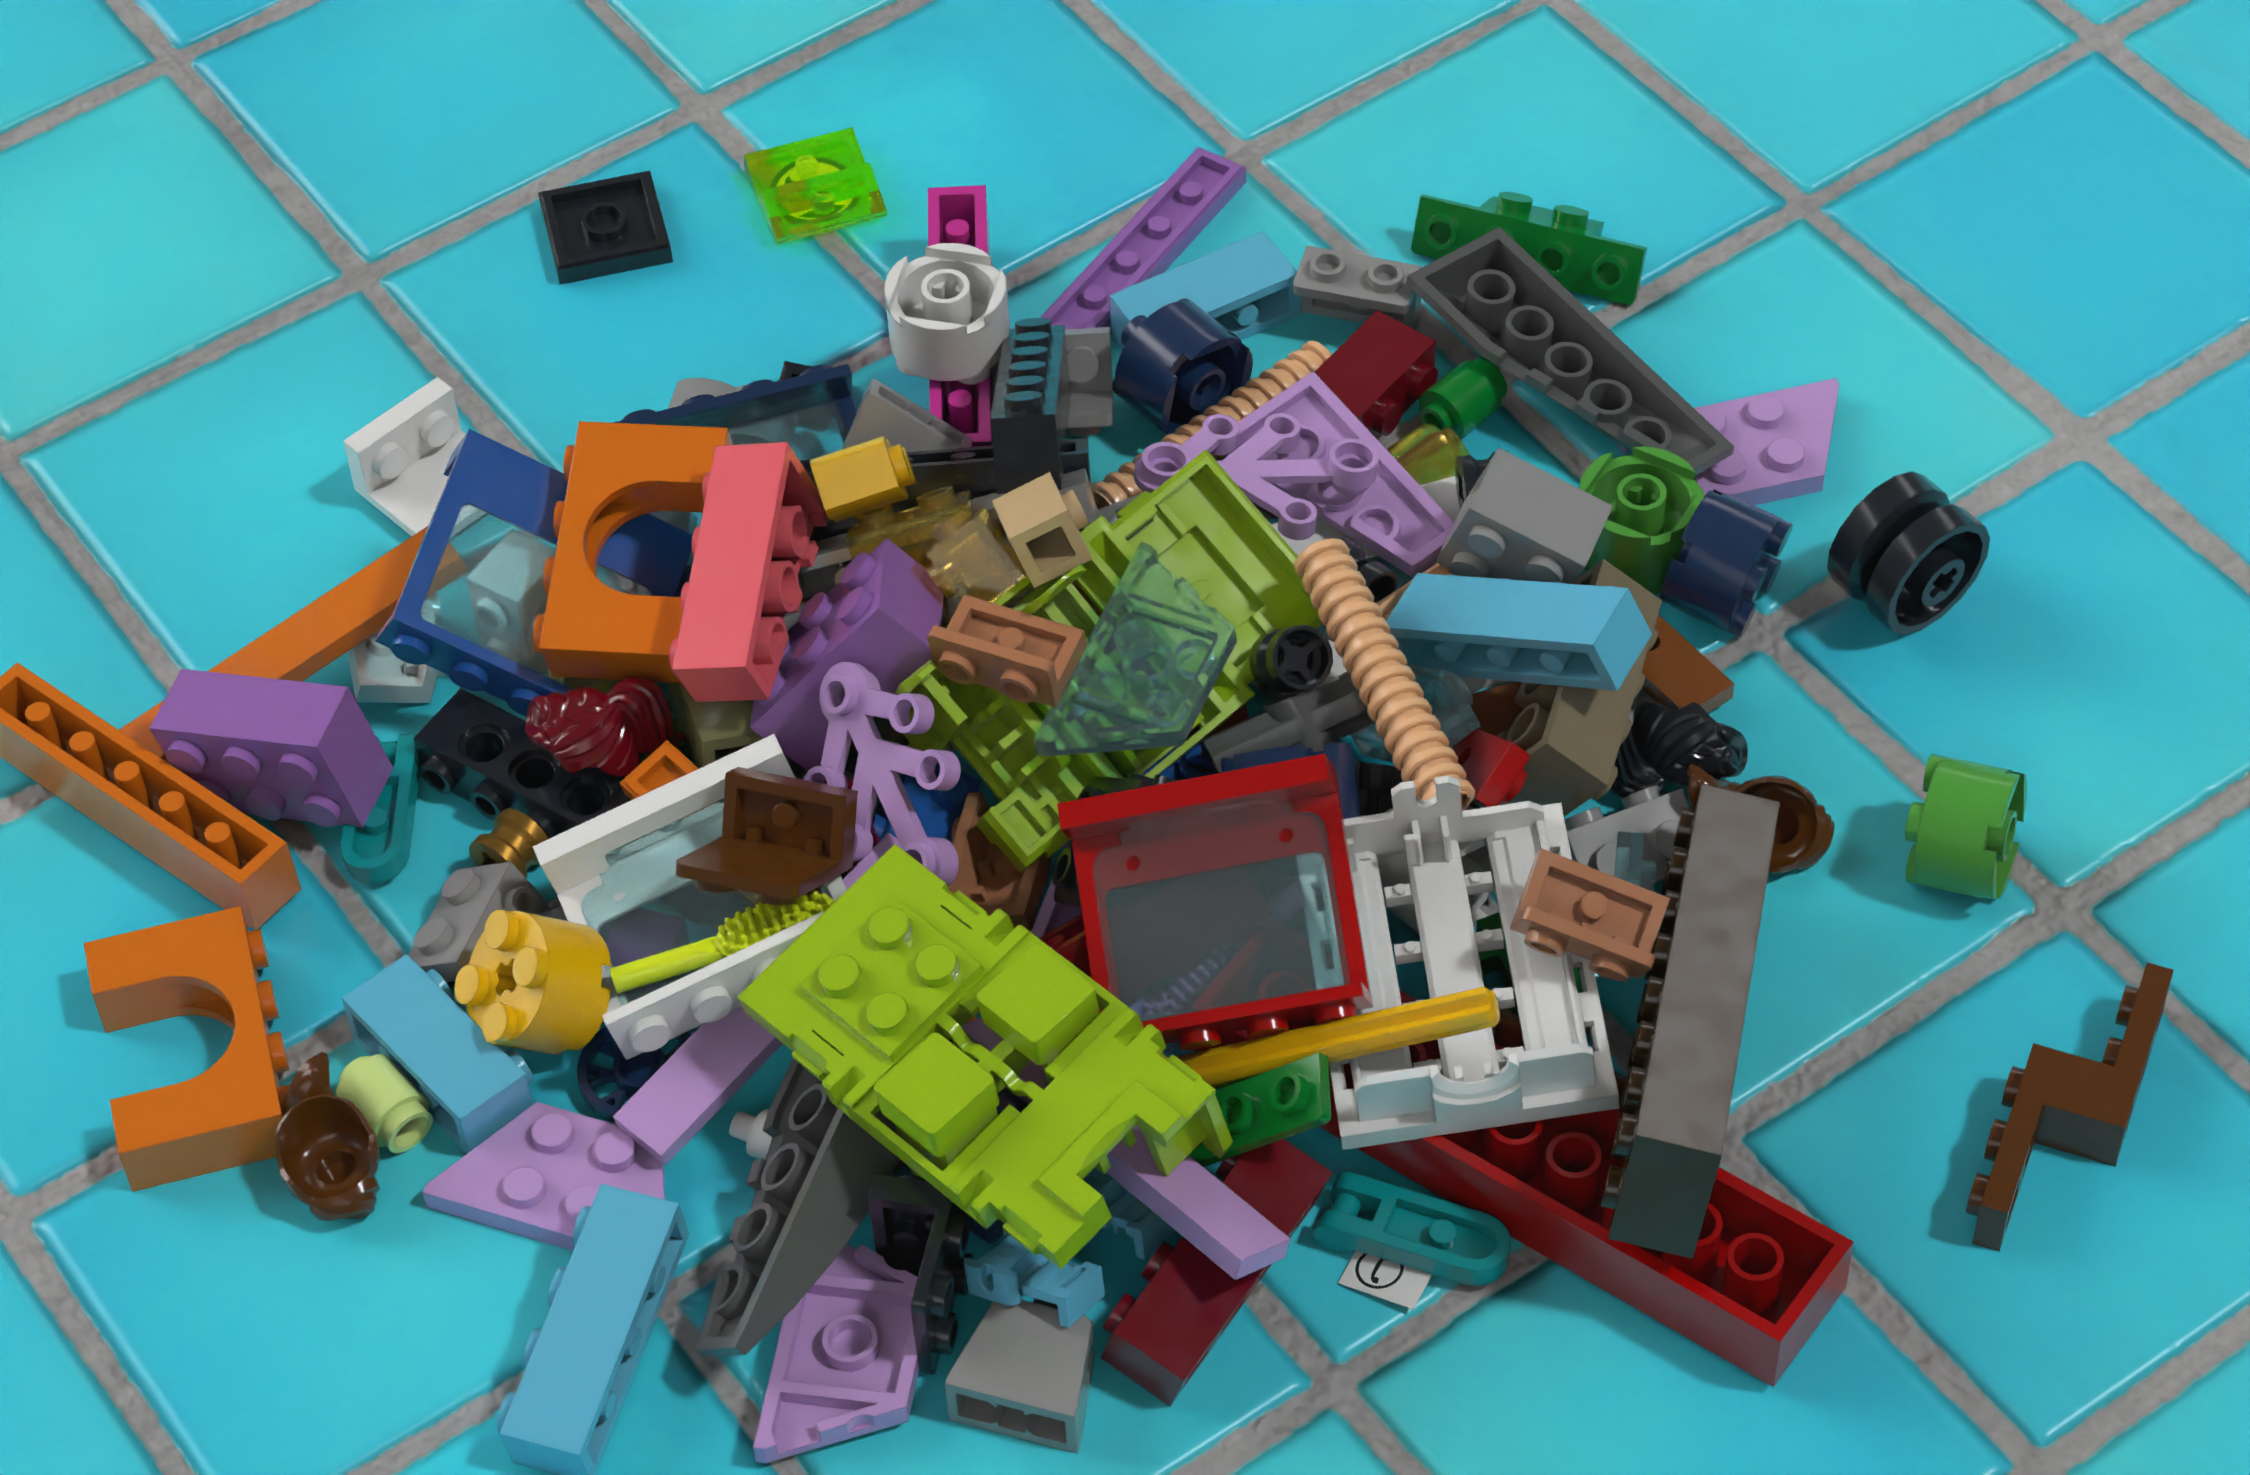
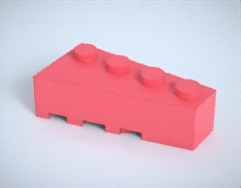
M788 442L716 446L711 472H707L703 479L702 492L705 503L700 526L694 529L692 535L694 559L690 580L683 585L681 591L683 615L679 636L672 641L670 646V667L674 676L681 681L695 702L769 700L789 639L787 627L783 619L785 613H798L803 597L799 586L798 574L801 567H813L819 548L816 541L810 540L814 527L826 526L829 518L825 512L817 487Z

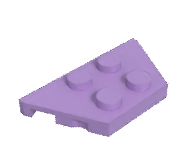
M1837 378L1694 408L1734 445L1731 456L1695 476V480L1700 488L1703 487L1704 496L1709 490L1713 491L1715 489L1754 506L1822 491L1838 399L1839 383ZM1616 443L1617 448H1619L1624 453L1629 451L1628 449Z
M536 1102L427 1183L422 1193L427 1208L573 1251L575 1248L573 1232L577 1217L584 1206H592L600 1184L666 1200L664 1188L665 1167L662 1162L633 1140L631 1136L618 1128L616 1124Z
M848 1244L845 1245L837 1258L804 1297L783 1318L753 1445L756 1462L769 1463L909 1421L919 1374L911 1315V1302L917 1281L916 1276L906 1270H896L890 1267L885 1262L883 1256L862 1244L857 1249Z

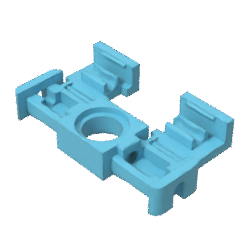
M1094 1167L1083 1178L1087 1184L1104 1197L1112 1218L1103 1228H1108L1112 1224L1115 1234L1118 1235L1121 1231L1126 1230V1234L1129 1235L1130 1239L1134 1237L1136 1257L1146 1259L1176 1232L1175 1229L1109 1174H1103ZM1004 1229V1240L997 1247L978 1260L964 1258L967 1289L970 1294L1013 1306L1021 1303L1020 1288L1023 1295L1056 1304L1058 1306L1060 1326L1070 1328L1105 1296L1102 1266L1087 1261L1081 1266L1068 1262L1060 1269L1044 1255L1032 1254L1005 1232Z

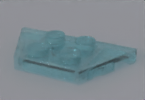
M1143 542L1139 544L1089 636L1087 646L1056 708H1050L1034 737L1037 754L1057 756L1182 746L1237 643L1235 627L1216 608L1209 607L1201 601L1199 592L1183 576L1177 579L1159 562L1158 553L1150 544Z

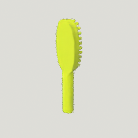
M813 890L812 894L806 893L790 905H762L761 902L756 903V908L752 909L747 906L746 912L741 914V912L737 911L732 919L726 917L724 920L725 924L718 927L719 931L716 936L610 968L616 992L619 994L706 967L827 910L835 901L827 896L826 893L819 894L817 890Z

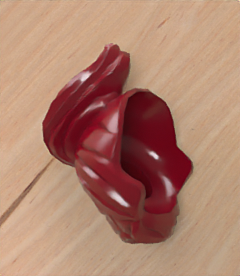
M629 676L615 684L608 693H603L593 687H580L576 690L566 691L565 694L550 692L549 695L533 697L527 709L525 731L528 738L539 747L550 751L569 773L593 767L608 775L616 777L626 776L639 765L640 753L650 756L666 740L680 750V743L684 741L683 731H674L671 708L662 688L645 678Z

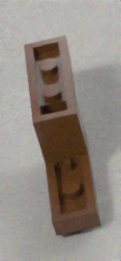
M2147 962L2139 988L2126 985L2115 1024L2127 1028L2123 1040L2110 1036L2102 1063L2033 1043L2025 1069L2012 1066L2001 1105L2010 1107L2012 1110L2008 1122L1995 1119L1993 1122L1984 1159L1994 1161L1990 1176L1980 1173L1976 1174L1966 1208V1213L1978 1216L1973 1244L2000 1252L2034 1143L2116 1167L2164 1011L2173 969Z

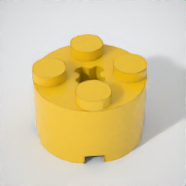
M495 910L486 920L484 932L474 947L469 964L463 966L457 974L454 986L455 997L460 1004L466 1005L468 1016L481 1028L488 1043L552 1055H562L561 1052L567 1049L577 1051L591 1041L603 1022L602 1015L607 1012L611 988L601 987L602 965L611 967L610 953L602 936L588 925L522 911Z

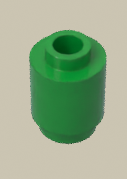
M1483 358L1463 361L1420 395V420L1424 428L1436 438H1442L1449 442L1460 441L1500 408L1502 398L1507 393V384L1502 373L1494 364Z

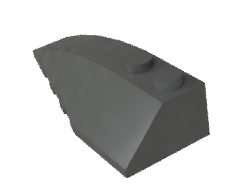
M1500 227L1407 276L1406 284L1481 356L1558 402L1598 432L1632 452V447L1642 446L1669 451L1687 461L1695 470L1696 475L1733 454L1734 445Z
M792 1059L764 1123L763 1131L772 1137L766 1160L760 1158L753 1161L746 1184L756 1191L751 1209L746 1214L735 1218L729 1237V1242L738 1251L734 1264L727 1266L718 1274L695 1348L704 1357L746 1355L798 1304L837 1258L870 1211L868 1194L874 1174L891 1176L900 1160L839 1110L829 1100L822 1086V1081L794 1059ZM879 1110L874 1116L898 1135L895 1124Z

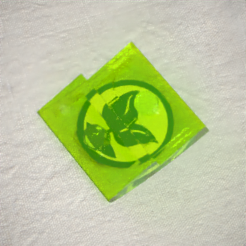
M853 127L744 155L745 171L776 245L887 216V210L870 163H865Z

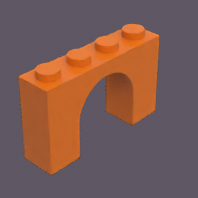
M579 421L575 445H567L564 453L563 471L565 481L568 483L565 501H557L554 510L553 527L554 534L558 538L555 557H548L544 566L543 585L544 591L548 595L545 614H538L536 616L533 628L534 649L536 652H541L552 677L623 680L632 676L645 678L652 682L681 683L674 676L669 660L671 643L679 636L683 615L681 597L633 595L614 590L597 578V562L601 550L609 537L620 526L635 517L657 511L703 513L705 503L702 492L703 479L707 472H711L715 447L734 445L728 428Z
M241 906L85 942L84 949L91 992L105 1033L185 1015L213 1018L234 1030L232 1040L222 1057L200 1075L177 1084L110 1099L118 1154L132 1192L276 1157L275 1133L278 1123L287 1113L283 1101L290 1085L280 1086L278 1073L289 1071L290 1067L281 1031L270 1034L268 1021L278 1019L280 1016L271 979L261 982L259 979L258 970L269 967L261 929L248 931Z

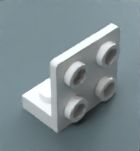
M436 377L343 441L355 491L410 536L415 535L429 525L448 479V476L443 474L452 452L466 434L461 430L454 392L449 385ZM469 506L461 508L449 540L480 519L485 513Z

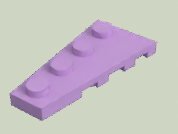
M1314 371L1238 422L1237 448L1261 430L1265 419L1272 414L1286 413L1299 420L1301 431L1297 449L1288 454L1272 453L1265 460L1328 459L1329 450L1332 445L1346 438H1357L1372 444L1379 454L1375 482L1362 494L1354 496L1344 495L1336 491L1332 483H1285L1272 485L1294 498L1310 501L1317 508V516L1412 578L1417 573H1423L1436 564L1435 561L1454 521Z

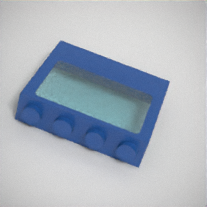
M469 429L450 456L443 473L448 476L436 509L394 612L380 629L375 642L390 648L391 652L402 661L415 665L425 664L449 675L451 681L461 688L470 691H484L507 702L513 711L523 716L527 715V709L533 697L549 695L550 692L565 694L566 691L576 690L580 687H593L603 693H608L621 680L552 677L541 652H536L534 649V622L538 614H545L548 599L543 585L544 566L548 557H555L558 542L553 527L554 510L557 501H565L568 486L564 473ZM648 513L635 517L620 526L606 541L597 562V578L608 587L622 593L674 597L692 550V534Z

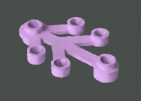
M1286 413L1272 414L1265 419L1261 430L1237 448L1238 422L1228 415L1214 414L1208 416L1203 421L1202 429L1181 445L1173 442H1157L1148 446L1135 463L1134 480L1143 492L1152 493L1205 449L1214 455L1229 454L1222 461L1217 462L1249 500L1279 517L1278 530L1283 536L1292 540H1305L1310 538L1315 532L1317 508L1310 501L1294 498L1272 484L1332 483L1334 489L1344 495H1359L1364 493L1376 480L1379 454L1377 449L1367 441L1357 438H1346L1332 445L1329 450L1328 459L1265 460L1272 453L1288 454L1297 449L1301 431V424L1297 418Z
M840 662L835 664L825 674L819 692L822 713L829 721L821 765L811 768L806 773L804 780L824 784L826 779L827 785L848 789V782L844 771L851 741L853 740L858 751L852 790L858 791L853 863H859L872 851L873 836L871 826L878 795L901 849L938 876L949 887L954 882L959 867L956 849L945 838L926 836L898 772L915 777L918 784L926 790L948 791L957 784L960 778V762L951 751L934 749L923 751L884 740L873 720L874 716L889 719L893 729L899 733L923 734L930 729L934 721V706L931 700L922 694L901 693L897 695L882 691L877 678L858 663ZM911 706H913L914 716L910 722L909 711ZM937 762H939L940 765V774L938 778H936L935 775V767Z

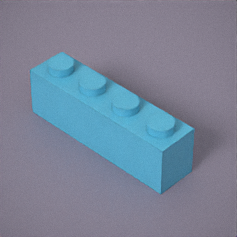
M1417 573L1386 620L1390 626V634L1396 638L1399 644L1398 650H1401L1405 655L1407 666L1414 673L1613 691L1619 690L1652 636V632L1629 588Z
M600 1184L592 1206H584L581 1209L573 1232L575 1248L567 1268H558L550 1285L548 1294L550 1310L541 1330L534 1329L527 1340L523 1354V1368L525 1371L516 1393L509 1392L506 1395L499 1410L497 1431L513 1463L558 1475L596 1474L689 1237V1231L679 1203Z

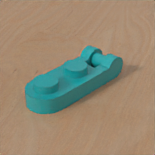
M418 733L400 734L398 741H379L393 766V770L364 827L359 828L354 825L343 824L340 841L341 856L347 871L355 880L361 883L378 884L387 882L397 876L406 867L408 862L421 768L413 739Z
M1352 1172L1338 1174L1329 1194L1333 1202L1330 1210H1325L1321 1213L1313 1231L1315 1240L1323 1247L1332 1251L1346 1252L1353 1249L1465 1285L1481 1286L1491 1284L1502 1277L1509 1266L1511 1239L1508 1229L1499 1219L1477 1210ZM1366 1211L1376 1213L1373 1221L1359 1218L1357 1215Z

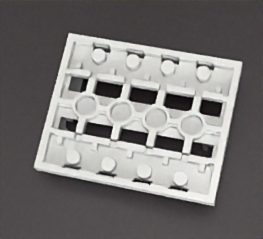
M1447 775L1434 777L1436 794L1431 799L1419 800L1416 798L1414 781L1401 782L1391 789L1393 812L1344 819L1373 1002L1372 1008L1356 1010V1015L1402 1005L1378 867V856L1405 852L1410 883H1399L1395 886L1384 887L1386 907L1414 903L1420 941H1408L1393 945L1396 965L1424 961L1430 999L1484 987L1478 952L1504 949V935L1513 988H1494L1491 991H1494L1496 994L1499 1009L1515 1007V994L1524 1048L1520 1046L1496 1050L1492 1027L1437 1039L1441 1059L1413 1063L1414 1068H1412L1409 1046L1329 1063L1343 1150L1619 1108V1094L1595 972L1589 969L1591 960L1565 951L1563 957L1541 953L1524 943L1526 935L1510 929L1536 853L1543 848L1572 860L1561 802L1539 805L1531 801L1462 811L1459 779ZM1484 840L1485 847L1488 849L1492 874L1491 871L1464 875L1459 844ZM1318 853L1298 856L1297 863L1317 990L1344 985L1325 859ZM1493 876L1502 929H1485L1481 932H1474L1468 895L1494 891ZM1322 888L1325 912H1319L1315 889ZM1325 946L1332 947L1334 970H1328ZM1573 968H1578L1583 992H1577ZM1585 1027L1590 1029L1595 1052L1587 1044ZM1350 1063L1354 1085L1352 1089H1347L1343 1064Z

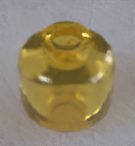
M1427 423L1421 425L1387 449L1419 485L1455 476L1456 457L1470 455L1463 442L1450 427L1447 426L1440 430L1433 424Z

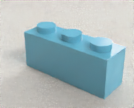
M1262 231L1111 294L1112 338L1123 350L1124 345L1121 343V335L1126 325L1133 318L1139 315H1144L1148 318L1163 306L1187 298L1238 336L1240 340H1243L1299 316V296L1293 293V281L1297 271L1266 233Z
M405 954L342 997L352 1037L371 1056L384 1054L396 1064L428 1100V1111L433 1116V1120L466 1154L533 1105L529 1084L534 1081V1077L525 1060L514 1049L510 1048L504 1052L498 1045L486 1042L481 1028L468 1016L467 1011L464 1012L454 1002L452 991L442 976L434 969L425 972L408 954Z

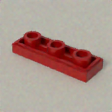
M1451 719L1443 732L1449 740V747L1454 750L1458 757L1457 764L1464 768L1466 780L1475 789V797L1472 802L1484 807L1509 803L1516 797L1525 783L1527 772L1524 770V767L1529 761L1528 757L1530 754L1513 742Z

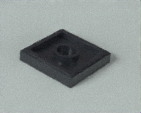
M650 171L538 192L540 207L560 285L673 262L670 242Z

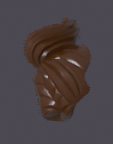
M1693 764L1689 766L1686 773L1689 776L1687 789L1691 809L1695 810L1701 784L1780 802L1768 873L1780 874L1795 870L1796 868L1800 870L1810 868L1818 863L1829 849L1834 834V821L1825 812V807L1817 803L1814 795L1797 781L1775 775L1753 778L1745 781L1743 784L1735 781L1731 783L1725 779L1717 781L1702 768Z
M320 1052L302 1063L295 1073L283 1101L287 1113L278 1123L275 1133L276 1159L280 1175L291 1194L302 1203L308 1205L311 1213L319 1220L331 1221L344 1218H365L374 1212L377 1202L376 1194L380 1190L375 1177L380 1159L378 1138L375 1130L372 1129L371 1123L360 1109L349 1100L334 1096L330 1087L327 1053Z

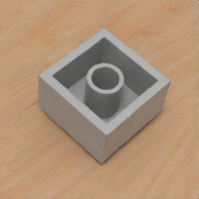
M1498 447L1463 502L1435 562L1450 569L1453 575L1574 584L1586 567L1613 505Z

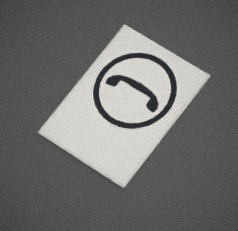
M1355 1251L1338 1284L1414 1310L1433 1274Z

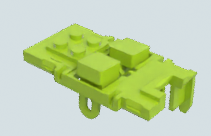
M1207 449L1152 493L1147 491L1141 493L1116 513L1115 516L1118 520L1112 525L1101 515L1080 533L1092 560L1084 564L1080 563L1074 569L1068 571L1066 575L1062 574L1038 586L1011 608L1082 629L1085 632L1087 646L1078 662V666L1086 676L1062 694L1056 708L1035 701L1031 703L1017 702L999 690L973 682L968 685L955 683L938 672L939 669L931 660L900 683L895 692L897 695L901 693L922 694L931 700L934 706L932 726L923 734L902 733L910 742L908 746L925 751L928 749L945 750L948 746L952 745L976 770L1000 802L983 814L976 826L992 845L995 843L1020 873L1024 872L1042 855L1048 859L1070 841L1060 829L1057 803L1077 800L1083 788L1090 785L1093 776L1129 779L1131 773L1141 775L1189 735V731L1198 725L1201 728L1144 775L1154 779L1155 775L1163 774L1198 745L1202 739L1206 738L1227 721L1237 709H1241L1250 702L1256 694L1249 687L1255 680L1250 670L1249 656L1253 644L1261 635L1270 630L1284 629L1290 626L1308 625L1318 629L1323 625L1318 617V611L1310 601V595L1302 586V579L1298 577L1294 570V562L1298 555ZM1026 575L992 603L1005 607L1033 586L1028 576ZM1073 581L1079 585L1116 630L1128 621L1137 632L1136 635L1108 658L1095 645L1108 634V628L1072 584ZM1146 643L1156 654L1147 661L1146 665L1189 714V716L1182 720L1144 673L1139 672L1125 681L1115 669ZM1282 651L1279 656V663H1282ZM1095 686L1104 699L1079 720L1068 725L1059 713ZM911 706L909 711L910 722L914 716L913 706Z
M896 844L737 996L745 1013L793 1051L791 1053L792 1058L822 1081V1086L829 1100L906 1163L914 1175L928 1181L985 1229H988L997 1219L1001 1220L1004 1223L1002 1227L1005 1232L1032 1254L1044 1255L1060 1269L1112 1218L1104 1197L1087 1184L1083 1178L1094 1167L1105 1174L1111 1168L1107 1154L1120 1141L1129 1148L1137 1142L1133 1132L1135 1126L1142 1130L1155 1165L1165 1176H1168L1201 1142L1206 1149L1219 1159L1224 1156L1233 1143L1215 1095L1216 1090L1206 1083L1201 1075L1173 1054L1169 1058L1163 1055L1166 1045L1161 1031L1152 1024L1144 1028L1139 1014L1025 927L1017 925L1014 928L1009 915L1001 909H996L988 916V913L959 890L955 894L952 893L943 880ZM979 1011L983 1023L1003 1038L991 1051L980 1044L972 1042L962 1029ZM1029 1060L1036 1065L1043 1066L1046 1081L1050 1083L1044 1090L1034 1082H1023L1018 1077L1022 1072L1021 1070L1027 1066ZM1004 1087H1007L1016 1096H1026L1032 1100L1021 1113L1010 1104L999 1115L997 1113L996 1107L999 1105L998 1093ZM879 1110L895 1124L898 1135L874 1116Z

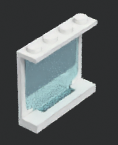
M775 734L533 846L539 864L555 890L567 920L594 928L602 936L608 947L611 967L602 965L601 987L611 988L607 1012L602 1017L626 1060L643 1052L657 1050L669 1040L703 1023L716 1022L727 1016L730 1011L741 1007L742 1005L737 996L825 912L816 914L706 967L619 994L614 987L610 968L716 936L719 931L718 927L725 924L724 920L726 917L732 919L737 911L741 912V914L746 912L747 906L752 909L756 908V903L759 902L756 899V893L738 889L723 893L707 892L698 889L695 886V880L681 878L675 874L676 860L722 837L726 772L736 767L795 778ZM838 875L829 880L826 886L813 890H817L819 894L826 893L827 896L836 901L847 891L841 875Z

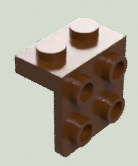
M736 767L726 772L722 837L677 859L675 874L681 878L695 880V886L703 891L723 893L738 889L756 893V899L765 904H793L797 901V898L815 888L826 886L829 880L853 867L858 791Z

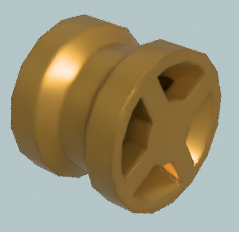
M508 808L495 818L494 830L490 834H481L470 844L469 853L476 867L511 861L527 878V869L531 865H539L533 846L548 840V837L541 827L529 816L519 810Z

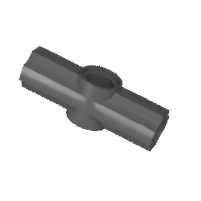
M1345 672L1339 675V677L1313 689L1289 692L1264 705L1263 712L1202 739V742L1217 774L1222 773L1220 760L1222 758L1234 759L1233 755L1296 745H1305V748H1313V752L1325 751L1324 743L1342 742L1341 738L1376 722L1369 717L1367 713L1368 706H1365L1361 701L1359 690L1355 688L1351 681V674Z

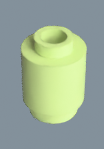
M387 1055L361 1056L350 1062L342 1071L339 1077L336 1096L349 1100L361 1110L371 1123L372 1129L376 1132L379 1147H387L392 1153H402L416 1146L428 1134L433 1124V1116L428 1111V1100Z

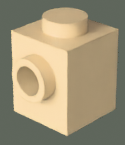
M1050 472L992 500L1006 535L1034 588L1074 569L1080 563L1084 564L1092 560L1079 529L1090 524L1074 490L1071 489L1061 494Z

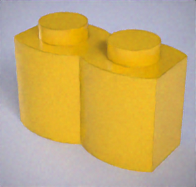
M885 436L810 460L811 469L828 518L835 522L908 499V494L905 486L916 483L905 447H901V444L892 446L889 439H886Z

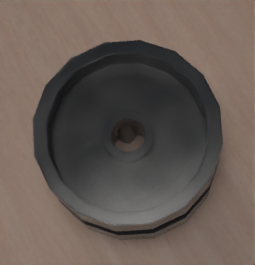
M1911 471L1896 475L1873 489L1853 509L1839 528L1831 545L1827 569L1834 582L1853 598L1865 601L1870 612L1892 632L1907 635L1923 630L1940 619L1963 597L1977 578L1987 558L1990 536L1986 526L1964 508L1950 504L1946 493L1926 476Z

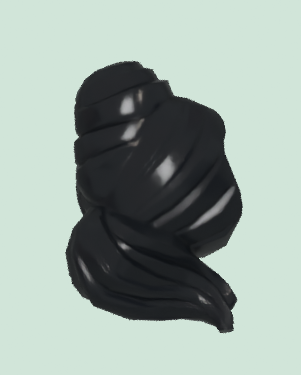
M1643 702L1634 709L1633 725L1628 736L1619 747L1614 764L1618 768V774L1611 788L1614 794L1621 798L1655 785L1658 786L1661 792L1667 783L1687 789L1689 776L1686 772L1691 764L1702 768L1717 781L1736 777L1743 772L1747 763L1748 747L1746 739L1738 730L1728 725L1717 723L1698 703L1692 702L1676 710L1657 702Z

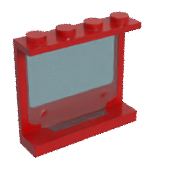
M1325 753L1057 803L1060 829L1072 841L1091 979L1139 1014L1144 1028L1152 1024L1161 1031L1165 1044L1179 1042L1180 1049L1183 1050L1204 1049L1220 1044V1034L1247 1030L1248 1037L1259 1038L1289 1031L1288 1022L1315 1018V1023L1320 1024L1356 1016V1010L1373 1007L1336 769Z

